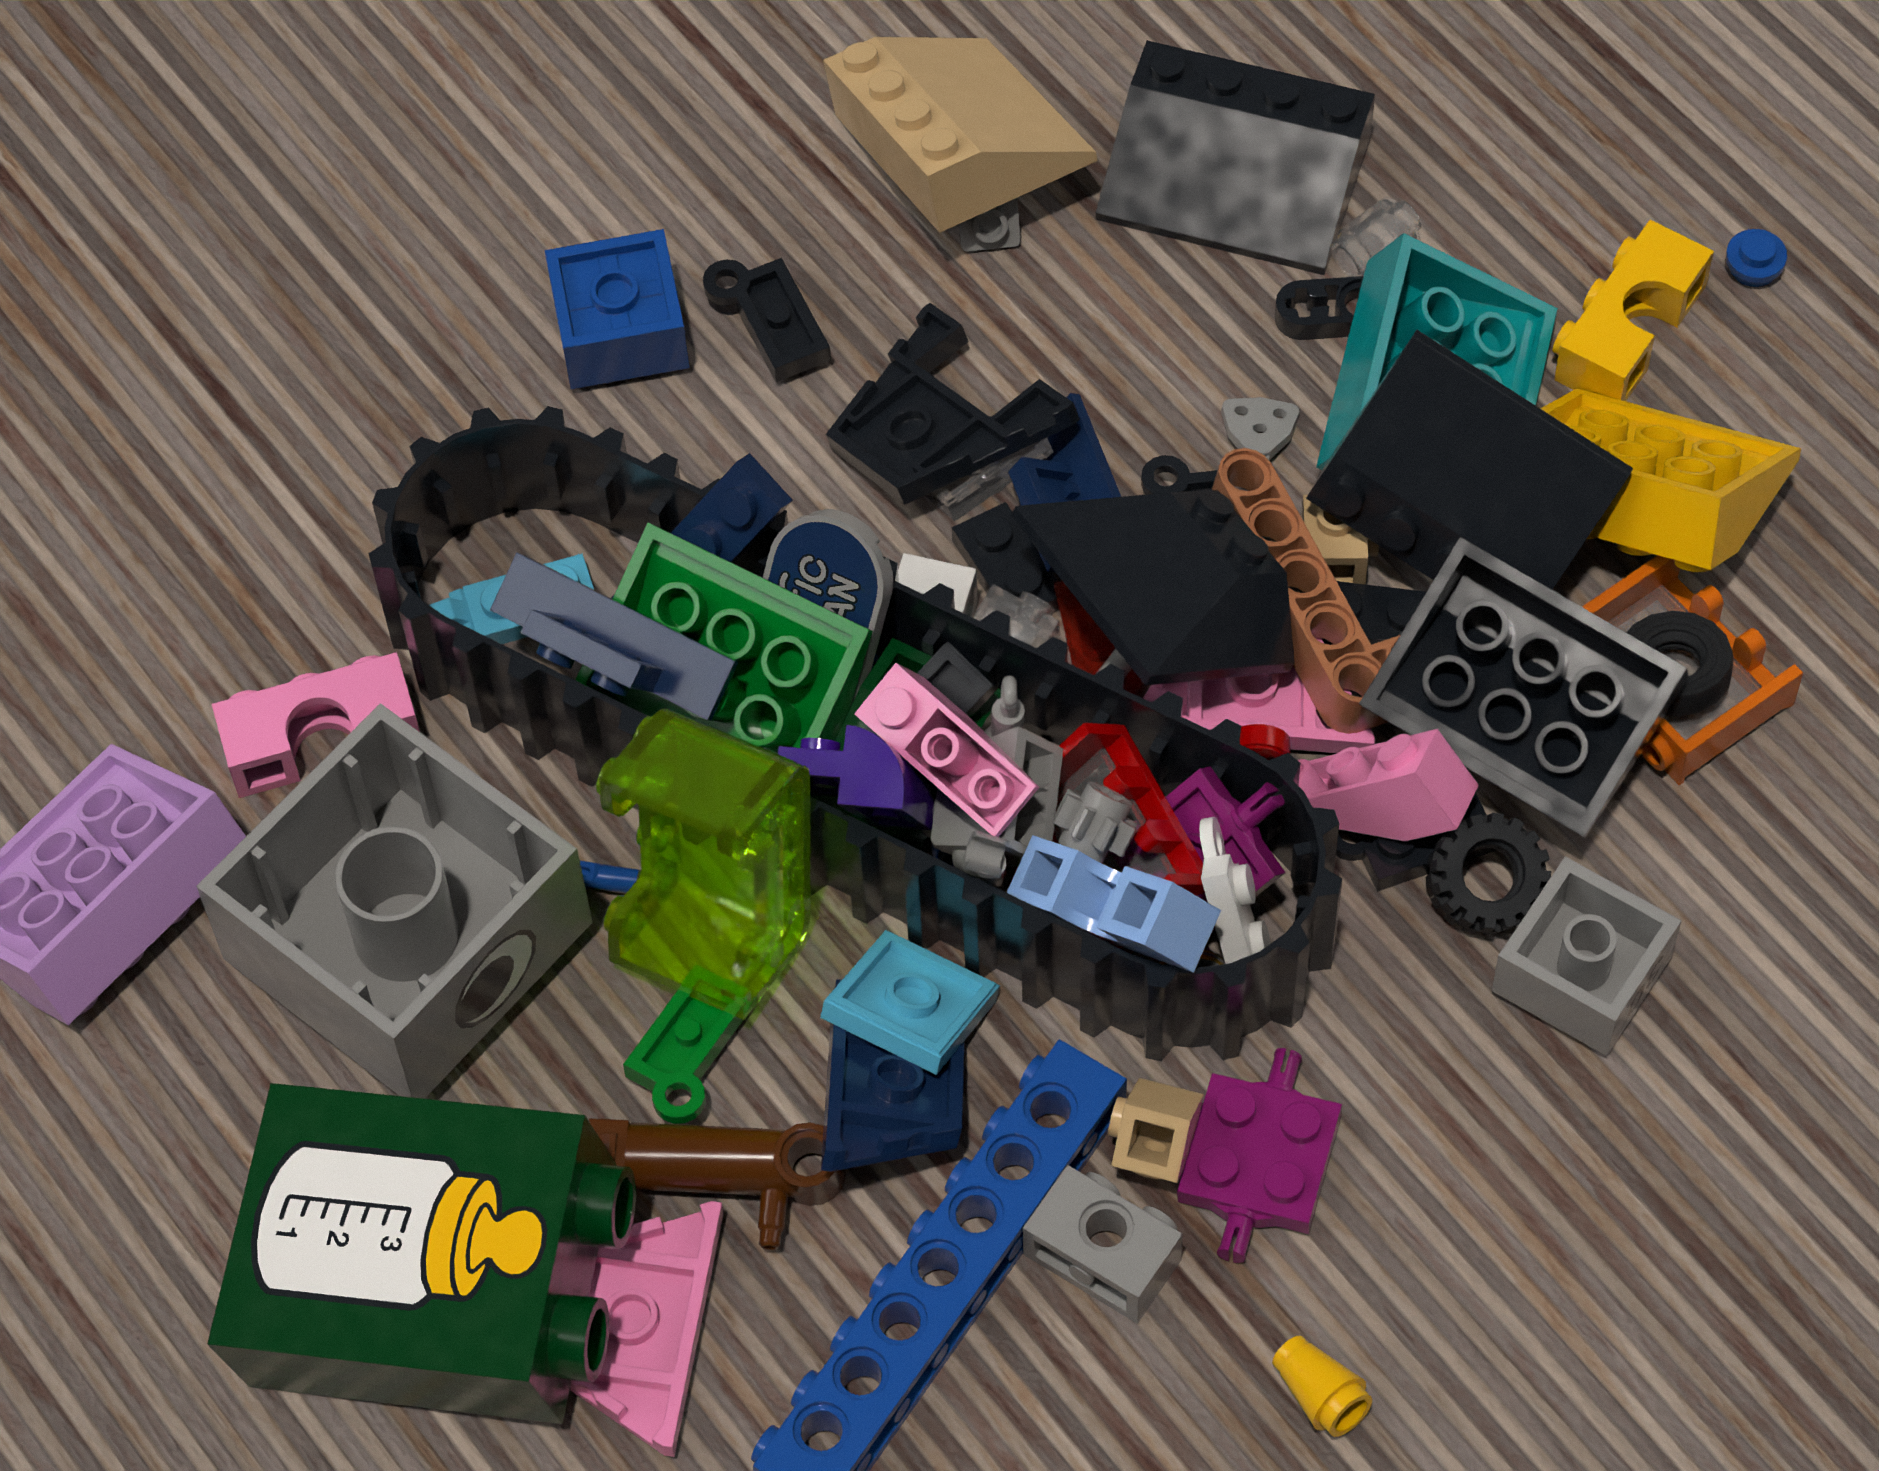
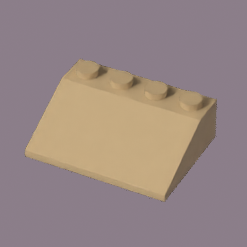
M873 37L864 42L854 43L844 51L823 60L836 117L939 233L1098 161L1096 151L987 38Z

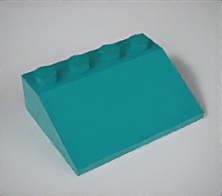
M1403 233L1367 261L1316 468L1320 470L1324 468L1328 459L1416 330H1419L1536 405L1558 308Z

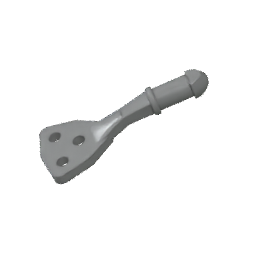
M1263 397L1227 399L1223 402L1221 409L1227 436L1238 449L1248 448L1256 450L1265 455L1269 461L1290 442L1300 413L1298 406L1295 404ZM1260 536V537H1262V538L1268 540V537Z

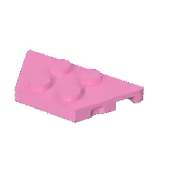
M1316 638L1318 641L1324 643L1322 638ZM1292 666L1290 672L1151 685L1143 699L1153 702L1168 691L1182 697V717L1208 730H1211L1225 719H1229L1241 726L1265 724L1278 727L1289 735L1290 749L1338 753L1348 747L1362 748L1375 744V735L1371 728L1358 733L1346 734L1337 732L1327 726L1320 717L1294 666ZM1344 689L1346 693L1352 695L1350 690Z
M710 1201L700 1204L701 1212L663 1223L660 1217L636 1223L632 1226L629 1238L622 1249H598L589 1297L603 1298L607 1303L609 1311L608 1347L598 1378L594 1382L571 1380L570 1391L664 1456L675 1457L724 1214L722 1202Z

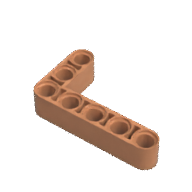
M1241 448L1230 451L1220 461L1212 490H1218L1233 503L1234 510L1255 535L1270 537L1277 541H1268L1260 537L1268 545L1269 552L1287 572L1288 587L1299 588L1305 592H1295L1288 588L1295 661L1293 666L1320 717L1330 728L1346 734L1358 733L1388 723L1386 720L1360 706L1359 703L1400 635L1371 645L1272 463L1265 455L1256 450ZM1234 486L1245 488L1248 491L1239 490ZM1316 638L1326 639L1333 644H1324L1318 641ZM1344 689L1353 690L1362 697L1351 696Z

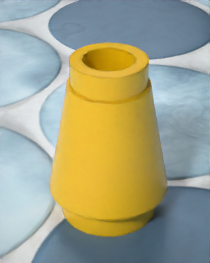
M1298 1335L1289 1339L1274 1355L1273 1366L1280 1372L1281 1377L1316 1430H1327L1333 1437L1342 1436L1355 1428L1369 1412L1372 1405V1397L1365 1391L1366 1381L1315 1345L1309 1343L1303 1336Z

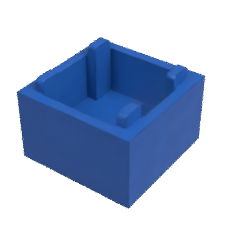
M664 229L545 250L570 389L690 368L684 324Z

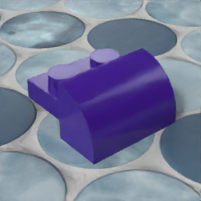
M846 725L843 751H840L841 743L822 738H802L800 748L779 746L776 773L807 794L838 797L837 804L870 826L932 830L934 800L925 776L893 747L874 733L857 726Z

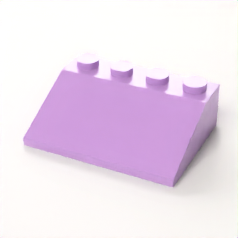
M110 744L0 849V979L34 1007L66 1025H70L79 1015L92 1008L98 996L125 970L134 966L142 958L144 951L161 934L188 913L190 906L200 897L196 886L246 837L217 794L150 761Z

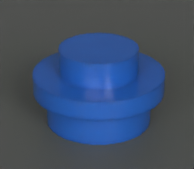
M1761 229L1744 230L1736 234L1727 246V266L1733 277L1743 285L1750 287L1765 286L1777 278L1785 268L1787 249L1782 240L1769 231Z

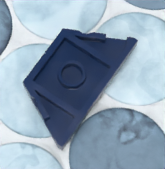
M836 979L834 989L842 981L841 979ZM830 1023L821 1170L832 1172L957 1148L962 1130L964 1042L939 1073L935 1075Z

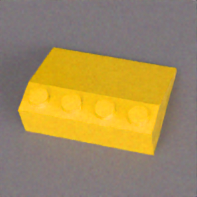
M1577 388L1540 408L1633 468L1631 474L1587 539L1599 538L1616 543L1620 551L1630 555L1646 556L1655 554L1675 560L1674 564L1678 568L1691 572L1710 571L1738 553L1800 459L1801 448Z

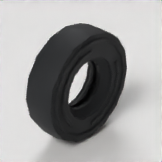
M1667 611L1651 614L1633 624L1627 633L1659 652L1671 649L1683 650L1693 654L1699 660L1700 667L1695 673L1688 676L1666 715L1680 717L1700 713L1718 703L1728 690L1731 683L1734 655L1727 635L1713 621L1695 613Z

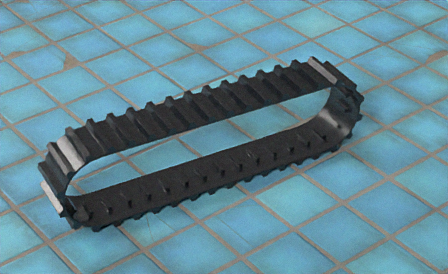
M547 406L535 420L510 419L500 421L488 407L473 411L469 429L457 432L440 443L420 437L409 446L414 465L405 473L398 487L376 491L372 505L382 545L368 554L393 649L409 650L419 691L429 701L450 694L466 704L473 728L487 733L500 723H504L520 731L525 754L539 760L556 749L574 758L579 781L593 787L610 776L629 785L633 808L647 814L660 804L665 803L684 813L687 835L702 841L716 830H719L739 840L743 863L756 869L773 857L795 868L797 890L812 896L826 885H829L851 896L852 915L854 918L867 924L884 912L907 924L908 941L925 949L930 948L938 941H942L964 952L966 969L982 977L998 969L1022 981V1002L1037 1009L1054 997L1080 1010V1031L1094 1038L1110 1026L1141 1038L1145 1058L1162 1062L1174 1046L1194 1048L1209 1045L1223 1061L1239 1057L1241 1037L1258 1031L1270 1021L1292 1028L1303 1015L1305 986L1309 972L1331 969L1342 888V878L1334 874L1339 832L1338 818L1334 809L1312 807L1305 792L1299 787L1301 763L1292 755L1287 753L1267 760L1255 751L1240 745L1241 725L1225 719L1211 730H1208L1182 717V697L1168 691L1155 701L1149 702L1125 690V670L1109 664L1095 675L1090 674L1068 663L1067 643L1052 637L1039 647H1033L1011 636V617L1007 614L995 610L979 621L955 610L954 589L939 583L922 594L899 583L898 563L889 559L893 571V590L876 651L879 656L882 655L892 638L932 657L944 644L949 642L971 661L997 688L1001 689L1004 677L1009 675L1015 677L1017 680V699L1022 702L1025 709L1024 729L1057 745L1066 740L1083 723L1125 725L1165 796L1170 794L1197 770L1210 766L1230 795L1241 804L1262 788L1266 782L1273 784L1279 790L1273 796L1282 794L1285 801L1284 805L1277 808L1261 821L1257 827L1260 829L1262 840L1269 850L1291 872L1290 876L1294 887L1299 886L1303 896L1299 895L1295 922L1285 934L1260 952L1229 964L1196 968L1193 973L1176 966L1162 965L1130 954L444 616L421 600L417 584L430 560L450 539L477 522L502 513L521 510L563 511L593 521L638 543L647 523L654 524L671 533L720 480L719 478L703 489H700L680 479L677 458L663 453L649 463L643 462L627 454L624 433L609 427L593 438L580 431L566 427L563 409ZM784 510L734 564L763 577L771 545L778 533L788 525L787 510ZM1105 762L1102 765L1103 767L1111 770L1107 762Z

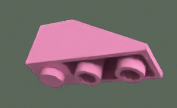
M897 663L893 665L854 713L993 836L999 837L1039 789V786L968 715L923 676Z
M1438 729L1410 736L1408 734H1400L1386 742L1362 748L1348 747L1337 754L1310 761L1306 759L1298 760L1301 763L1299 787L1305 792L1312 807L1335 810L1340 830L1401 841H1409L1457 830L1479 786Z

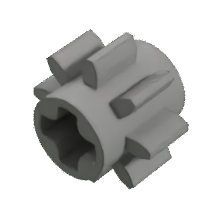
M1088 782L1082 795L1068 789L1053 820L1054 824L1064 828L1058 840L1059 844L1076 849L1100 863H1103L1109 850L1123 857L1137 830V822L1126 818L1133 804L1116 791L1095 782Z

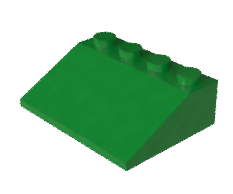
M647 523L614 594L613 600L739 662L712 721L706 720L653 692L630 688L626 697L613 693L593 683L591 678L595 670L583 664L575 680L807 794L776 773L779 746L800 748L802 738H822L835 741L849 712L873 631L654 524Z

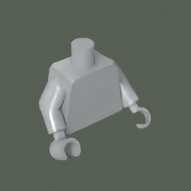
M1010 675L1002 680L1001 698L997 699L993 704L991 725L984 732L1039 786V789L1003 833L996 837L989 834L937 788L936 798H933L934 816L932 830H921L924 835L931 838L935 848L952 855L955 868L996 888L1001 886L1006 878V867L1019 866L1032 835L1049 841L1053 840V820L1057 807L1063 748L1024 729V705L1017 699V680Z

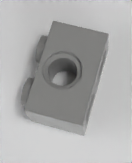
M1067 1165L1023 1227V1255L1138 1324L1181 1261L1183 1233L1178 1231L1174 1221L1162 1211L1150 1206H1145L1141 1209L1122 1198L1116 1186L1105 1177L1094 1172H1087L1084 1175ZM1100 1231H1111L1118 1234L1123 1240L1112 1247H1101L1094 1244L1090 1237Z

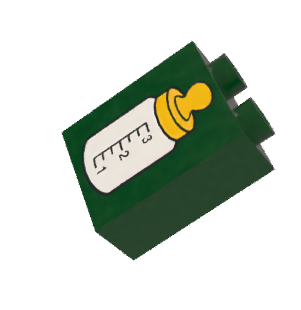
M270 1083L207 1345L248 1387L563 1424L571 1380L594 1382L600 1375L605 1361L609 1339L608 1306L603 1298L589 1297L598 1249L620 1250L625 1246L629 1238L636 1204L634 1173L630 1167L616 1165V1162L585 1115Z

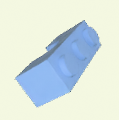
M1032 835L1007 890L1008 894L1108 943L1193 973L1221 912L1220 909L1172 881L1127 866L1124 867L1122 872H1119L1076 849Z

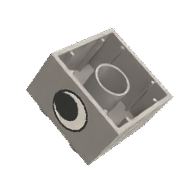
M381 703L196 886L224 960L396 1094L403 1097L423 1099L593 923L577 848Z

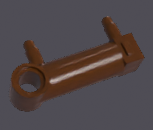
M589 1118L590 1124L616 1162V1165L627 1166L632 1169L636 1190L760 1196L758 1229L760 1230L759 1245L767 1250H776L781 1245V1233L785 1229L787 1197H790L797 1203L808 1206L822 1205L836 1197L843 1188L846 1178L845 1169L832 1172L821 1170L812 1176L799 1175L793 1171L794 1164L799 1157L808 1153L822 1155L824 1126L811 1122L796 1124L785 1130L630 1123L629 1120Z

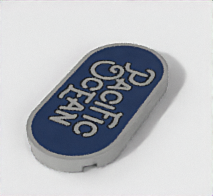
M824 509L799 517L786 525L778 533L771 545L763 578L873 631L852 699L853 703L860 686L872 669L892 595L893 571L889 558L884 559L881 550L876 545L880 540L868 525L849 513L835 509Z

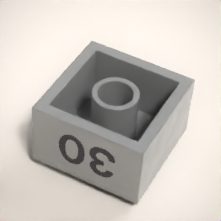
M1565 856L1498 955L1492 991L1607 1056L1672 958L1682 920Z

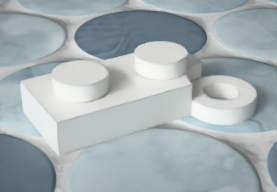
M1216 817L1201 819L1199 827L1204 856L1201 881L1207 902L1221 910L1215 924V930L1225 964H1229L1260 952L1271 942L1265 921L1255 922L1250 906L1256 900L1251 868L1249 864H1234L1231 855L1225 854L1224 839L1219 822Z

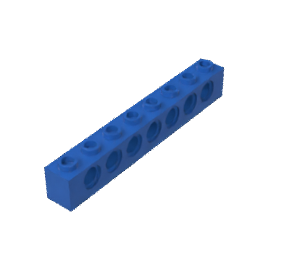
M1060 1039L1046 1058L1037 1055L1030 1062L1019 1083V1089L1022 1091L1009 1109L1002 1105L991 1116L982 1135V1140L985 1143L974 1158L970 1160L964 1157L955 1166L945 1185V1192L948 1194L936 1211L932 1212L927 1209L917 1219L907 1239V1244L910 1247L898 1264L894 1265L889 1262L878 1273L869 1291V1298L872 1300L860 1317L857 1319L850 1316L840 1326L830 1346V1351L833 1354L819 1373L811 1370L801 1380L791 1400V1406L794 1409L780 1428L771 1425L760 1437L751 1456V1460L754 1462L753 1471L871 1470L1023 1254V1227L1065 1167L1069 1165L1081 1172L1107 1135L1117 1097L1126 1098L1127 1078ZM1045 1114H1057L1067 1120L1064 1124L1055 1128H1046L1035 1122L1037 1118ZM1009 1165H1020L1030 1171L1027 1176L1018 1180L1005 1179L998 1174L1002 1168ZM972 1217H983L993 1223L988 1230L980 1233L966 1231L960 1226L965 1220ZM937 1269L950 1271L956 1276L952 1282L944 1286H932L922 1280L928 1272ZM900 1322L909 1323L918 1329L912 1337L905 1340H894L884 1334V1331L889 1326ZM860 1376L871 1377L880 1383L873 1392L866 1395H855L845 1389L849 1381ZM819 1431H831L841 1438L834 1447L823 1451L814 1450L805 1444L812 1434Z

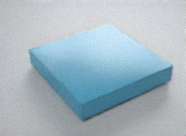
M885 930L824 1000L820 1018L937 1075L996 1003L1000 985Z

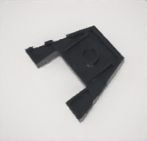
M928 303L915 317L919 326L908 341L899 338L888 352L891 363L876 382L870 380L865 382L825 435L833 452L902 504L906 505L1074 425L1080 418L1071 400L1040 379L993 416H988L929 374L969 341L962 324L933 304Z

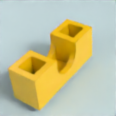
M1651 219L1636 239L1628 236L1616 253L1612 264L1614 270L1605 281L1598 278L1588 291L1583 303L1582 310L1584 312L1576 323L1568 320L1558 333L1552 352L1558 355L1554 380L1573 390L1577 388L1627 401L1648 371L1655 335L1634 325L1630 319L1639 316H1650L1678 328L1707 286L1714 251Z

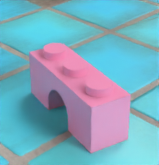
M397 652L384 656L372 655L362 657L349 666L320 674L305 673L285 684L260 691H241L232 695L228 700L211 704L228 768L238 797L243 798L301 781L296 765V753L306 737L324 729L340 730L349 735L380 703L420 732Z

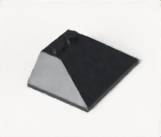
M1218 490L1171 492L1015 506L1011 517L1145 686L1290 672L1295 661L1287 572L1269 552L1265 541L1254 534L1234 510L1233 503Z

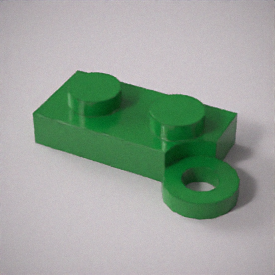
M696 965L623 1064L625 1077L652 1091L653 1107L657 1115L664 1121L673 1124H683L694 1120L702 1113L706 1104V1094L700 1079L753 1008L751 994ZM684 1089L691 1093V1098L686 1104L675 1106L666 1100L668 1094L674 1090Z

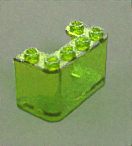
M660 709L653 716H647L640 722L633 740L617 758L612 757L604 764L597 779L596 790L600 795L602 809L607 813L621 817L628 813L636 803L639 806V827L636 841L640 845L641 872L639 879L624 896L618 895L611 902L606 912L604 929L608 932L609 961L676 991L680 989L690 994L692 998L745 1020L795 956L806 936L811 914L809 768L670 709Z

